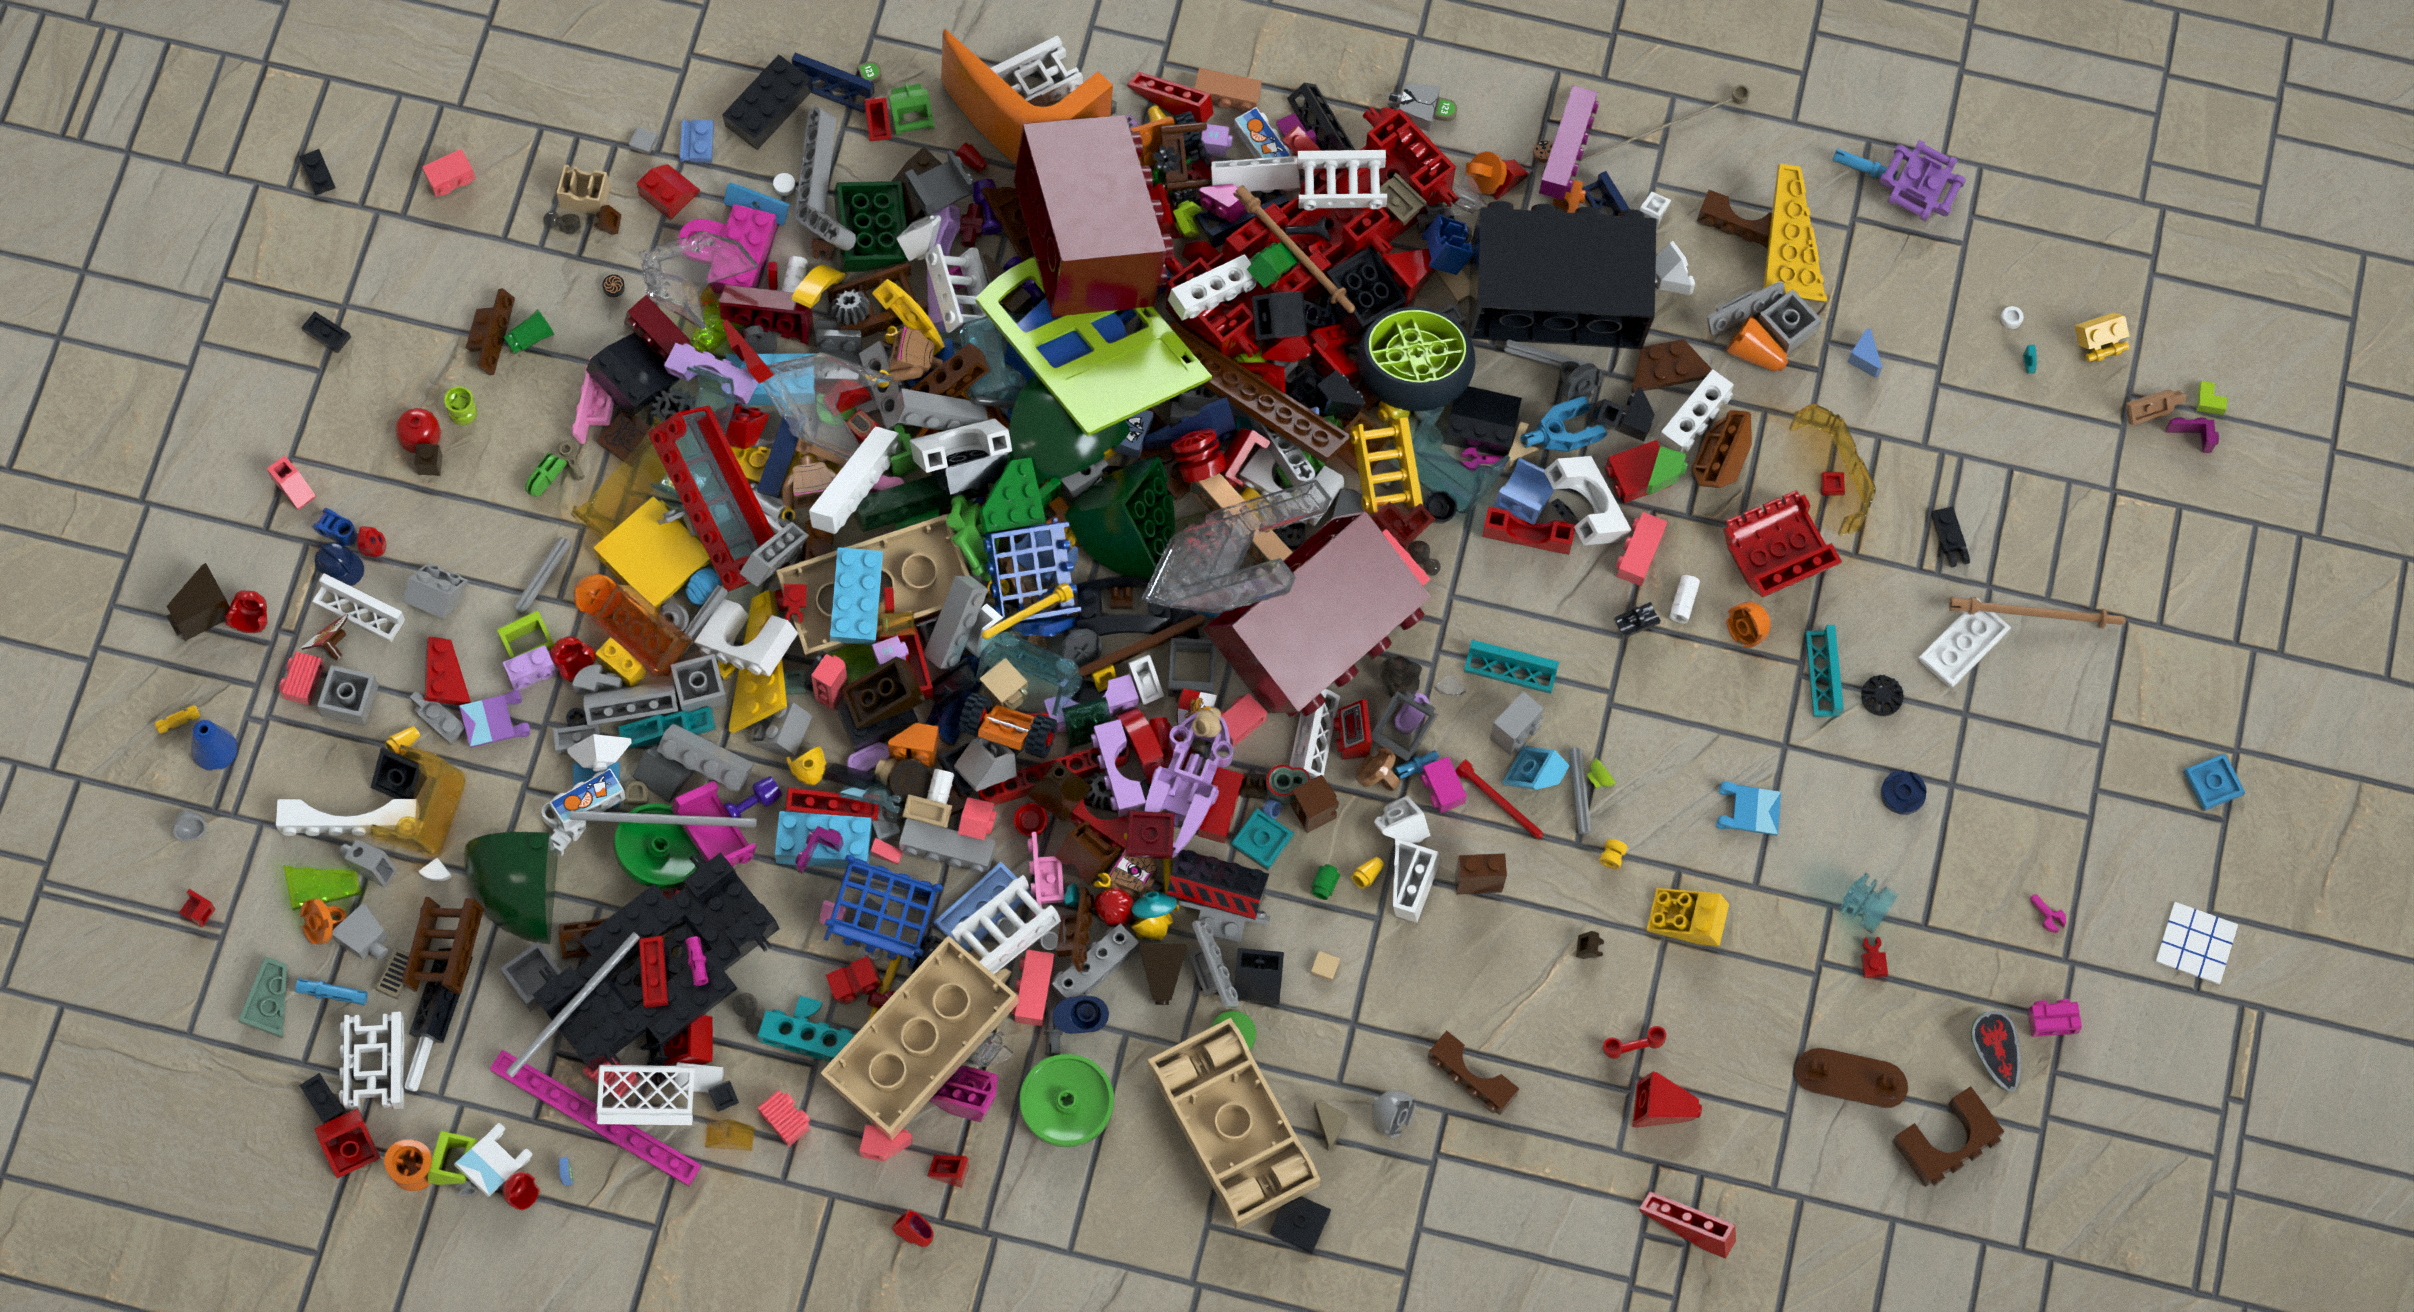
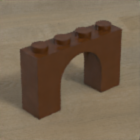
M1971 1086L1953 1097L1948 1104L1966 1130V1144L1961 1150L1956 1152L1937 1150L1928 1142L1915 1123L1897 1134L1892 1141L1925 1187L1931 1183L1936 1186L1945 1179L1944 1175L1951 1171L1954 1174L1964 1167V1161L1969 1158L1971 1161L1977 1159L1983 1154L1981 1150L1987 1146L1991 1149L2002 1141L2000 1137L2005 1131Z

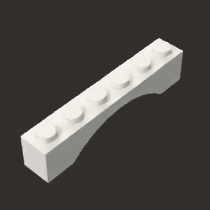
M278 799L276 827L279 833L286 836H294L296 833H305L309 836H317L319 833H328L333 836H340L342 833H352L356 836H362L366 833H375L380 836L398 833L399 835L408 836L412 833H418L420 806L417 799H393L385 806L373 812L344 817L322 813L308 806L301 799Z

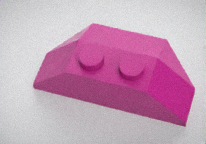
M965 1065L961 1066L934 1094L929 1102L951 1115L981 1123L994 1103L998 1076L995 1073Z

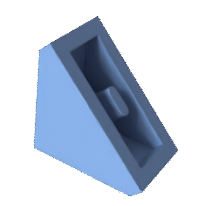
M1866 329L1851 352L1848 363L1873 377H1879L1882 364L1871 329Z

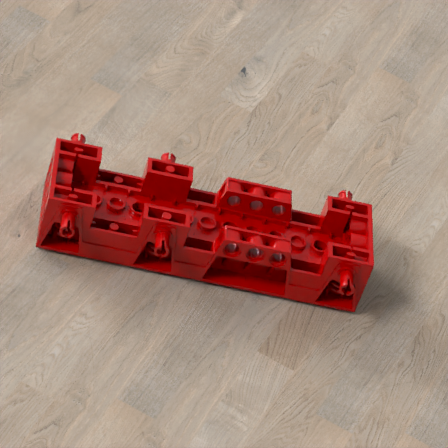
M1373 107L1365 111L1363 118L1374 128L1367 133L1366 145L1360 150H1386L1385 168L1379 169L1380 187L1390 180L1387 176L1389 173H1397L1426 201L1427 205L1431 206L1437 204V202H1445L1448 207H1451V202L1455 204L1459 199L1452 191L1456 166L1401 109L1385 120ZM1325 168L1314 169V194H1327V170ZM1358 168V194H1371L1370 169ZM1335 169L1336 194H1349L1348 169ZM1305 180L1301 182L1300 195H1305ZM1299 195L1281 209L1273 203L1264 210L1283 231L1285 226L1315 225L1324 215L1326 216V222L1333 224V228L1327 229L1331 236L1330 242L1315 234L1288 235L1300 249L1321 239L1324 247L1307 257L1324 275L1330 269L1371 245L1382 257L1386 256L1385 252L1389 254L1393 249L1389 243L1418 222V215L1424 214L1423 206L1409 222L1403 225L1385 207L1380 209L1363 207L1305 210L1304 208H1299ZM1258 216L1227 237L1222 252L1208 263L1200 257L1184 268L1174 255L1172 260L1164 261L1166 268L1174 275L1172 279L1167 281L1165 309L1185 330L1231 359L1235 358L1237 354L1244 352L1250 358L1253 356L1251 353L1255 355L1259 350V347L1255 345L1259 341H1256L1252 296L1303 291L1304 300L1312 302L1324 292L1325 287L1299 262L1290 272L1265 289L1257 281L1256 286L1251 291H1243L1237 294L1231 304L1220 302L1215 308L1211 310L1206 309L1194 318L1189 317L1183 321L1168 301L1172 288L1244 254L1250 261L1256 253L1261 252L1264 248L1269 247L1274 242L1277 244L1281 242Z

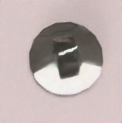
M1402 656L1390 657L1383 661L1379 667L1378 678H1382L1384 684L1382 689L1391 698L1394 697L1397 691L1403 693L1404 690L1415 695L1419 689L1422 667L1418 663L1409 661Z

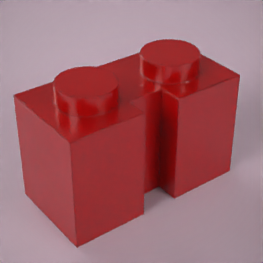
M869 956L852 962L848 967H841L826 974L835 1000L840 1004L844 1003V1005L855 1002L857 1000L856 997L863 994L870 995L871 991L876 992L878 987L883 986L875 963Z

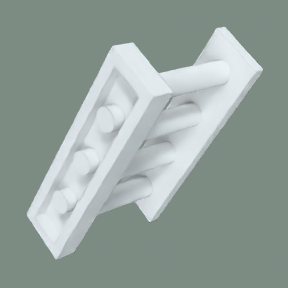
M1386 150L1298 151V169L1305 170V195H1299V208L1314 210L1316 208L1370 207L1371 209H1380L1386 207L1387 194H1380L1379 169L1385 168ZM1325 168L1327 170V194H1314V169ZM1358 168L1370 169L1371 194H1358ZM1335 169H1348L1349 194H1336Z
M935 245L924 256L946 331L951 333L962 323L978 325L980 335H989L997 327L976 303L978 295L988 286L978 249L969 248L961 256L953 257L944 256L941 245ZM947 265L960 266L963 276L949 275ZM952 284L966 285L969 296L956 295ZM958 304L972 305L975 315L961 314Z
M1024 875L1013 880L1006 889L964 922L958 923L954 930L951 931L955 942L960 944L966 940L982 958L979 962L992 974L998 972L1061 922L1057 911L1052 905L1043 909L1027 892L1030 886ZM1019 897L1036 915L1029 923H1024L1009 907ZM1000 912L1018 929L1010 938H1007L991 921ZM982 926L1000 943V946L992 952H988L973 935Z

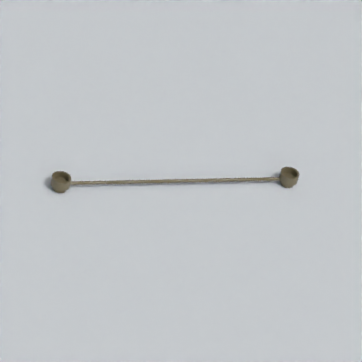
M1737 85L1734 87L1732 97L1593 153L1582 158L1581 161L1577 160L1576 164L1732 100L1737 104H1743L1748 101L1750 90L1745 85ZM1545 163V164L1543 165V167H1542V171H1541V176H1542V177H1543V174H1544V171H1545V168H1546L1547 163Z

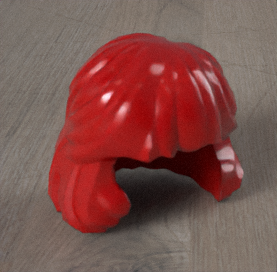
M250 590L237 592L229 610L225 614L226 626H230L232 629L236 628L237 631L243 633L262 632L268 624L267 602L264 597L258 592Z
M573 636L560 638L550 650L551 660L559 670L561 677L569 682H573L580 670L593 665L596 659L593 648Z
M1113 887L1096 896V915L1105 925L1116 927L1120 923L1125 926L1127 923L1132 922L1133 913L1131 908L1134 902L1128 892L1122 891L1121 888Z

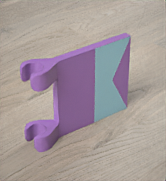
M519 690L460 705L470 748L530 735L528 723L512 727L507 705H515L522 702Z

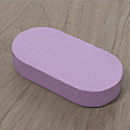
M1421 693L1413 694L1416 696L1414 700L1418 703L1423 704V702L1429 704V700L1425 695ZM1405 702L1395 717L1394 727L1401 734H1410L1416 729L1425 714Z
M878 742L854 752L848 757L847 766L871 772L876 769L881 758L890 759L888 746Z

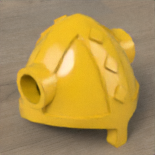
M821 746L811 749L793 762H791L790 756L786 757L790 772L798 781L806 785H816L821 781L826 770V760Z
M1169 913L1156 918H1138L1131 927L1139 939L1147 938L1159 941L1166 936L1168 925L1173 923V919Z

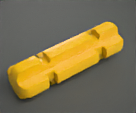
M192 705L186 708V711L181 710L167 716L166 720L162 718L156 721L157 731L162 734L167 732L170 727L174 729L189 722V719L199 718L198 708Z

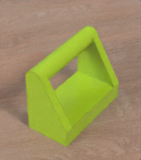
M539 611L497 629L499 638L510 659L519 655L514 656L509 643L540 628L547 641L521 654L544 645L547 650H551L554 646V642Z
M440 1131L432 1157V1165L428 1172V1183L436 1185L464 1184L467 1177L460 1170L456 1174L443 1171L442 1167L448 1148L466 1147L465 1155L477 1144V1139Z

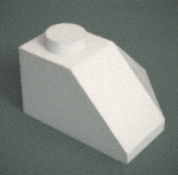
M929 215L913 222L896 238L909 261L915 258L918 261L924 259V254L935 246L941 223L940 215Z
M1674 241L1670 242L1656 256L1655 285L1660 290L1691 295L1695 287V281L1693 276L1690 275L1688 277L1686 257Z
M593 734L569 747L567 753L583 768H592L593 771L600 772L606 770L608 766L614 764L631 744V738Z
M1408 796L1387 804L1383 809V816L1377 817L1374 821L1375 826L1384 835L1412 844L1419 843L1424 838L1430 836L1424 813Z

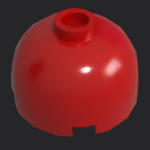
M409 409L399 417L396 423L397 440L403 449L411 453H416L417 443L437 445L440 441L441 428L439 421L432 412L426 409Z

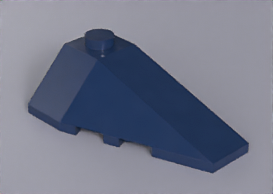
M1227 397L1201 407V413L1193 417L1188 415L1182 417L1181 421L1174 427L1167 425L1144 437L1145 449L1172 448L1171 444L1176 439L1188 433L1208 428L1215 430L1217 435L1215 439H1218L1219 443L1225 444L1230 442L1236 435V426Z

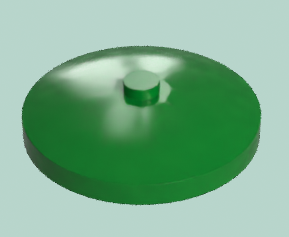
M660 803L645 804L628 812L675 815L671 805ZM620 822L614 835L613 849L619 866L630 878L647 887L653 884L658 889H670L685 884L683 880L697 869L689 858L691 856L695 858L693 854L698 853L704 861L680 824Z

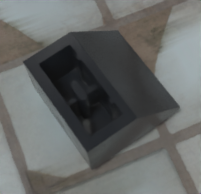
M1303 291L1252 296L1256 341L1269 342L1308 336Z
M1337 370L1317 384L1310 399L1312 405L1319 408V413L1323 417L1334 416V419L1356 421L1366 403L1363 395L1359 391H1355L1350 385L1348 378Z
M1238 948L1234 989L1238 994V1001L1279 1005L1284 952Z

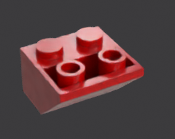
M729 403L728 406L718 408L717 411L713 412L729 445L741 449H747L757 444L769 418V413L761 411L760 408L742 407L740 403Z

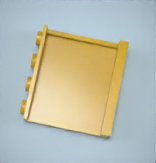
M653 496L594 546L593 549L595 556L656 616L661 608V604L685 585L693 574H696L698 570L700 571L709 563L712 564L703 544L699 541V536H691L689 530L684 527L685 523L681 518L665 524H658L657 521L664 518L663 513L668 512L670 508L663 500L658 501Z

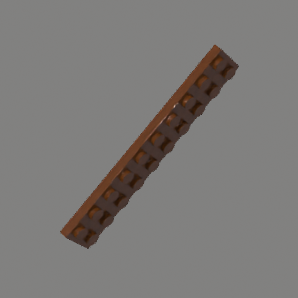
M1173 321L1168 324L1212 375V379L1202 385L1222 398L1227 397L1228 402L1325 464L1350 442L1351 435L1223 353L1221 354L1217 349ZM1186 355L1181 357L1186 364L1191 362Z

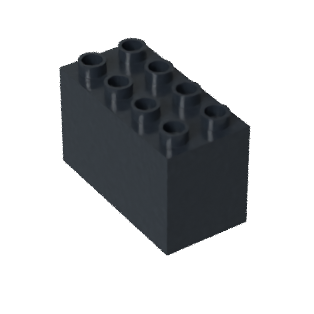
M1493 201L1487 207H1480L1471 240L1474 254L1470 258L1468 335L1470 339L1512 340L1515 342L1641 350L1655 317L1656 218H1645V214L1642 211L1635 209L1623 210L1619 212L1618 216L1601 215L1600 209L1588 206L1577 208L1575 213L1557 212V207L1551 204H1537L1532 206L1531 210L1514 209L1513 204L1506 201Z

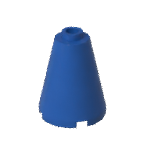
M202 720L196 723L193 728L191 754L199 767L207 771L221 770L230 765L237 755V742L233 734L227 729L209 720Z

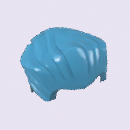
M706 568L698 570L696 574H693L685 590L688 602L699 608L703 606L716 586H722L717 572Z

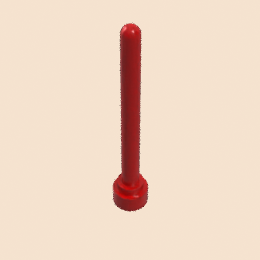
M1467 759L1456 768L1455 772L1458 777L1465 780L1469 779L1535 838L1541 839L1543 837V832L1474 772L1473 765Z

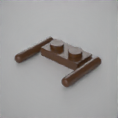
M1205 122L1160 126L1161 145H1164L1166 150L1171 146L1175 149L1174 155H1181V160L1176 162L1179 168L1175 171L1171 170L1169 173H1164L1166 191L1210 187L1213 185L1210 178L1187 180L1183 133L1205 131L1207 129Z

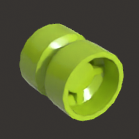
M456 386L447 391L444 403L450 420L458 425L471 423L477 415V408L471 391L463 386Z

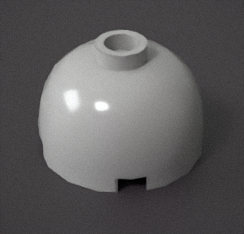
M1389 1090L1380 1097H1376L1372 1104V1117L1377 1129L1391 1138L1400 1136L1403 1132L1399 1131L1403 1123L1408 1126L1414 1115L1416 1103L1412 1099H1415V1097L1400 1090Z

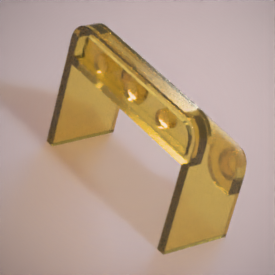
M401 744L399 748L400 754L418 762L421 773L433 779L419 818L403 817L397 822L395 830L372 824V836L377 841L429 856H435L441 853L444 848L466 785V778L461 770L436 754Z

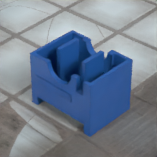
M1437 215L1421 236L1422 240L1427 241L1432 260L1429 263V267L1454 275L1460 272L1474 254L1471 243H1465L1468 234L1466 223Z

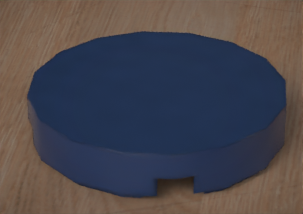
M1898 770L1890 773L1885 778L1881 787V798L1884 805L1899 815H1909L1917 812L1923 806L1926 799L1927 790L1923 779L1911 771Z

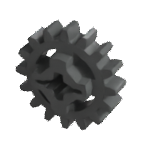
M670 388V393H666L663 390L661 391V398L655 397L656 403L651 404L653 410L651 416L654 419L655 426H658L677 412L699 408V405L696 404V397H691L690 391L683 394L682 388H679L677 392Z

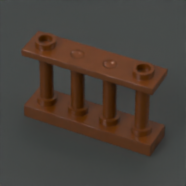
M898 263L890 269L845 284H836L827 289L829 303L836 299L837 293L844 294L845 290L851 292L853 289L856 292L862 291L864 297L868 299L869 315L866 316L864 322L857 321V325L850 323L848 326L845 324V326L841 327L842 330H860L861 337L864 338L885 331L890 326L896 327L904 324L890 307L884 313L875 314L867 296V290L879 287L887 279L892 282L899 280L902 289L928 316L925 300H916L907 279L908 276L912 275L910 263Z
M425 897L420 910V918L406 969L403 972L402 983L413 992H417L420 981L442 982V985L452 993L461 994L484 907L472 898H465L461 909L440 908V905L433 899ZM437 917L460 918L457 929H434ZM432 938L454 939L450 952L428 951ZM425 961H448L446 971L444 973L423 972Z

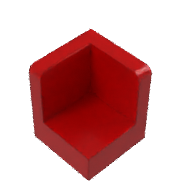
M188 889L186 893L189 899L179 913L202 928L216 909L212 902Z

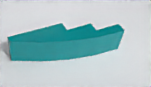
M709 706L692 712L683 710L664 717L658 714L618 727L620 737L631 738V744L628 748L660 743L664 732L672 724L696 735L716 730L713 711Z

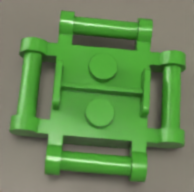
M963 495L953 496L951 501L952 510L947 516L946 521L947 525L952 527L951 530L953 532L957 531L952 537V541L956 546H959L968 560L972 573L975 576L980 575L983 580L989 581L991 580V575L988 574L986 566L989 561L988 552H985L983 540L986 538L983 535L979 516L981 507L978 503L974 504L971 499L966 500ZM994 538L996 554L999 553L997 549L1000 538Z

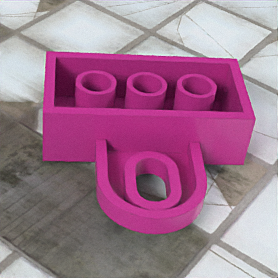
M734 204L727 225L706 219H695L685 224L678 237L680 250L688 259L712 266L708 278L711 292L722 294L725 285L757 288L777 229L776 214ZM692 235L709 238L711 242L708 245L692 243L688 239Z

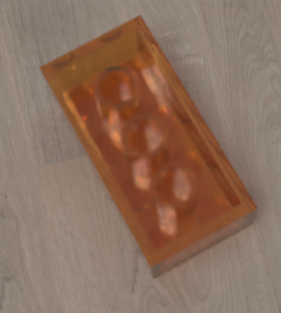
M617 584L593 620L650 672L657 676H669L672 672L670 665L679 662L693 641L637 590L628 585Z

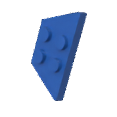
M1051 616L1020 621L1013 625V632L1022 633V636H1056V634L1066 633V629L1078 626L1079 616L1072 618Z

